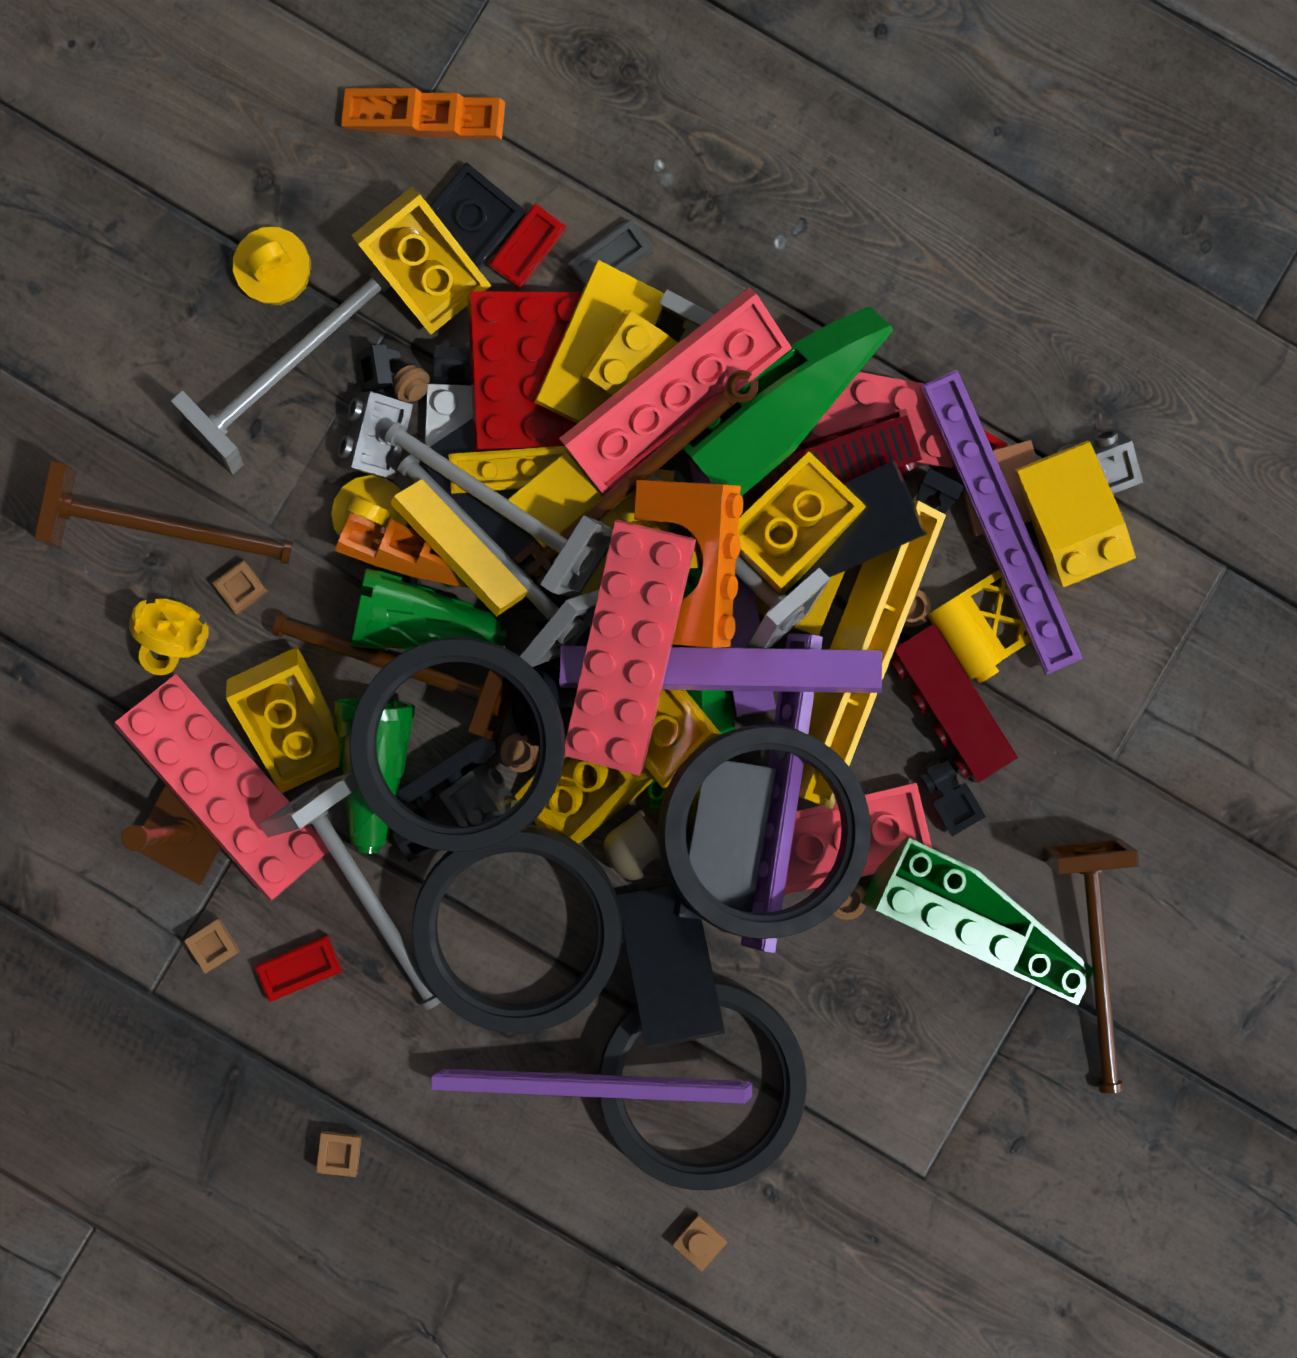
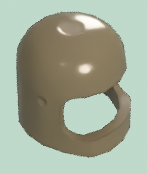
M642 810L637 811L615 827L604 839V854L616 873L627 880H638L647 876L644 867L656 858H661L658 844V826Z

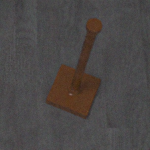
M50 461L34 538L45 545L61 548L66 520H70L71 516L278 558L281 559V563L289 565L293 548L292 541L285 540L283 544L74 501L72 492L76 471L67 464Z
M283 613L278 614L272 629V634L275 636L283 637V635H287L383 668L396 657L376 649L351 646L350 640L289 620V615ZM431 668L423 669L410 677L476 700L477 707L468 732L495 741L498 740L511 703L512 691L516 689V686L503 675L490 669L482 686Z
M167 785L162 790L143 826L132 825L127 827L123 831L121 838L126 849L137 851L198 885L204 884L222 850L221 846Z
M1122 839L1043 847L1045 863L1057 874H1084L1102 1071L1099 1091L1101 1093H1118L1123 1091V1082L1118 1080L1100 873L1110 869L1139 867L1138 850Z

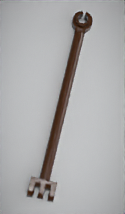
M746 370L733 372L727 380L726 390L564 529L560 535L568 540L583 515L599 521L636 489L637 480H647L737 401L747 402L754 398L758 391L757 378L749 382L750 389L747 393L739 394L735 390L736 381L739 379L748 380L752 373ZM532 541L512 560L518 565L524 562L530 555L534 561L523 571L529 577L540 567L544 574L538 576L534 581L540 588L542 587L540 585L553 565L552 561L558 557L559 553L547 545L540 549Z

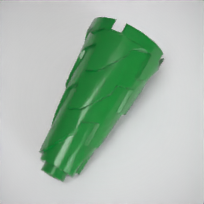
M365 568L351 646L388 651V647L408 650L421 643L451 637L474 638L491 642L501 647L504 646L508 624L501 623V616L498 615L496 617L491 612L475 608L472 603L434 593L432 589L401 581L402 577Z
M361 698L339 699L338 702L335 701L334 714L338 730L339 769L342 770V775L354 774L350 739L355 712ZM389 699L378 727L377 755L384 779L393 794L398 797L400 778L405 771L408 742L415 717V705L405 701ZM358 787L343 798L344 808H346L347 838H350L352 845H356V852L378 853L380 846H385L386 839L389 838L390 828L371 809Z

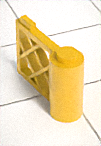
M999 570L927 615L932 625L935 624L969 680L971 681L976 678L979 684L999 672L996 667L999 662L1030 643L1028 635L1024 636L1025 628L1021 619L1018 620L1000 615L1004 595L1010 596L1008 589H1005L1006 584ZM1000 578L999 587L990 585ZM980 590L997 593L994 613L980 611L971 596ZM986 619L992 620L991 627L986 621ZM998 622L1018 626L1015 643L1005 649L996 636Z

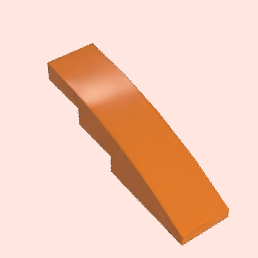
M345 88L341 127L351 130L417 137L502 140L505 101L500 97H463L459 93H422L416 88Z
M352 513L349 514L334 551L411 577L469 588L414 529L391 519L387 528Z

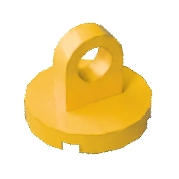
M263 227L249 233L239 243L233 256V274L238 286L252 300L263 304L283 305L295 300L306 289L310 276L311 258L304 243L294 233L280 227Z
M373 475L355 478L344 485L334 499L331 512L333 526L339 537L350 513L387 528L390 519L408 527L409 523L391 505L393 497L401 492L400 488L386 478Z
M162 598L155 599L154 603L146 604L147 600L141 601L132 610L129 619V630L133 638L141 644L138 659L146 671L160 676L167 675L175 669L180 658H188L202 651L208 639L209 627L206 622L202 624L199 621L200 615L193 608L181 602ZM150 650L157 654L168 656L169 659L165 661L158 660L152 656Z

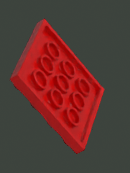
M470 291L467 294L474 451L565 446L559 438L577 423L534 403V400L582 292Z

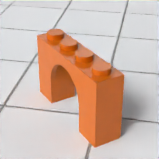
M651 480L636 481L634 520L672 522L682 525L696 537L703 554V571L696 588L687 597L682 599L672 644L707 648L731 646V639L735 633V619L732 616L733 600L738 591V580L735 576L736 558L739 556L741 542L738 536L739 517L743 512V498L740 495L741 486Z

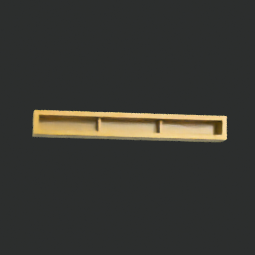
M913 500L927 535L862 564L829 649L882 650V680L946 517L945 514L917 500ZM814 692L808 734L834 750L849 766L877 693ZM804 761L799 797L833 810L836 799L831 788L822 775L813 766Z

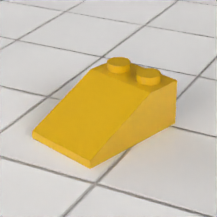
M413 186L351 235L430 335L468 305L467 294L470 291H486L491 287L490 283Z
M624 310L585 369L582 377L612 397L676 346L678 342L634 311Z
M1084 441L1015 469L1048 573L1063 588L1136 558L1126 523L1090 441Z
M808 452L739 518L738 536L741 542L739 556L782 596L815 564L866 506L816 457Z
M298 647L227 679L226 699L281 793L339 767L337 725Z
M564 756V764L556 790L534 822L539 827L559 832L579 844L633 801L655 778L645 766L643 773L639 776ZM534 776L515 795L518 801L528 790Z

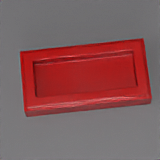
M535 203L491 261L489 267L515 287L522 290L566 231V225Z
M329 935L254 966L269 1003L343 972Z

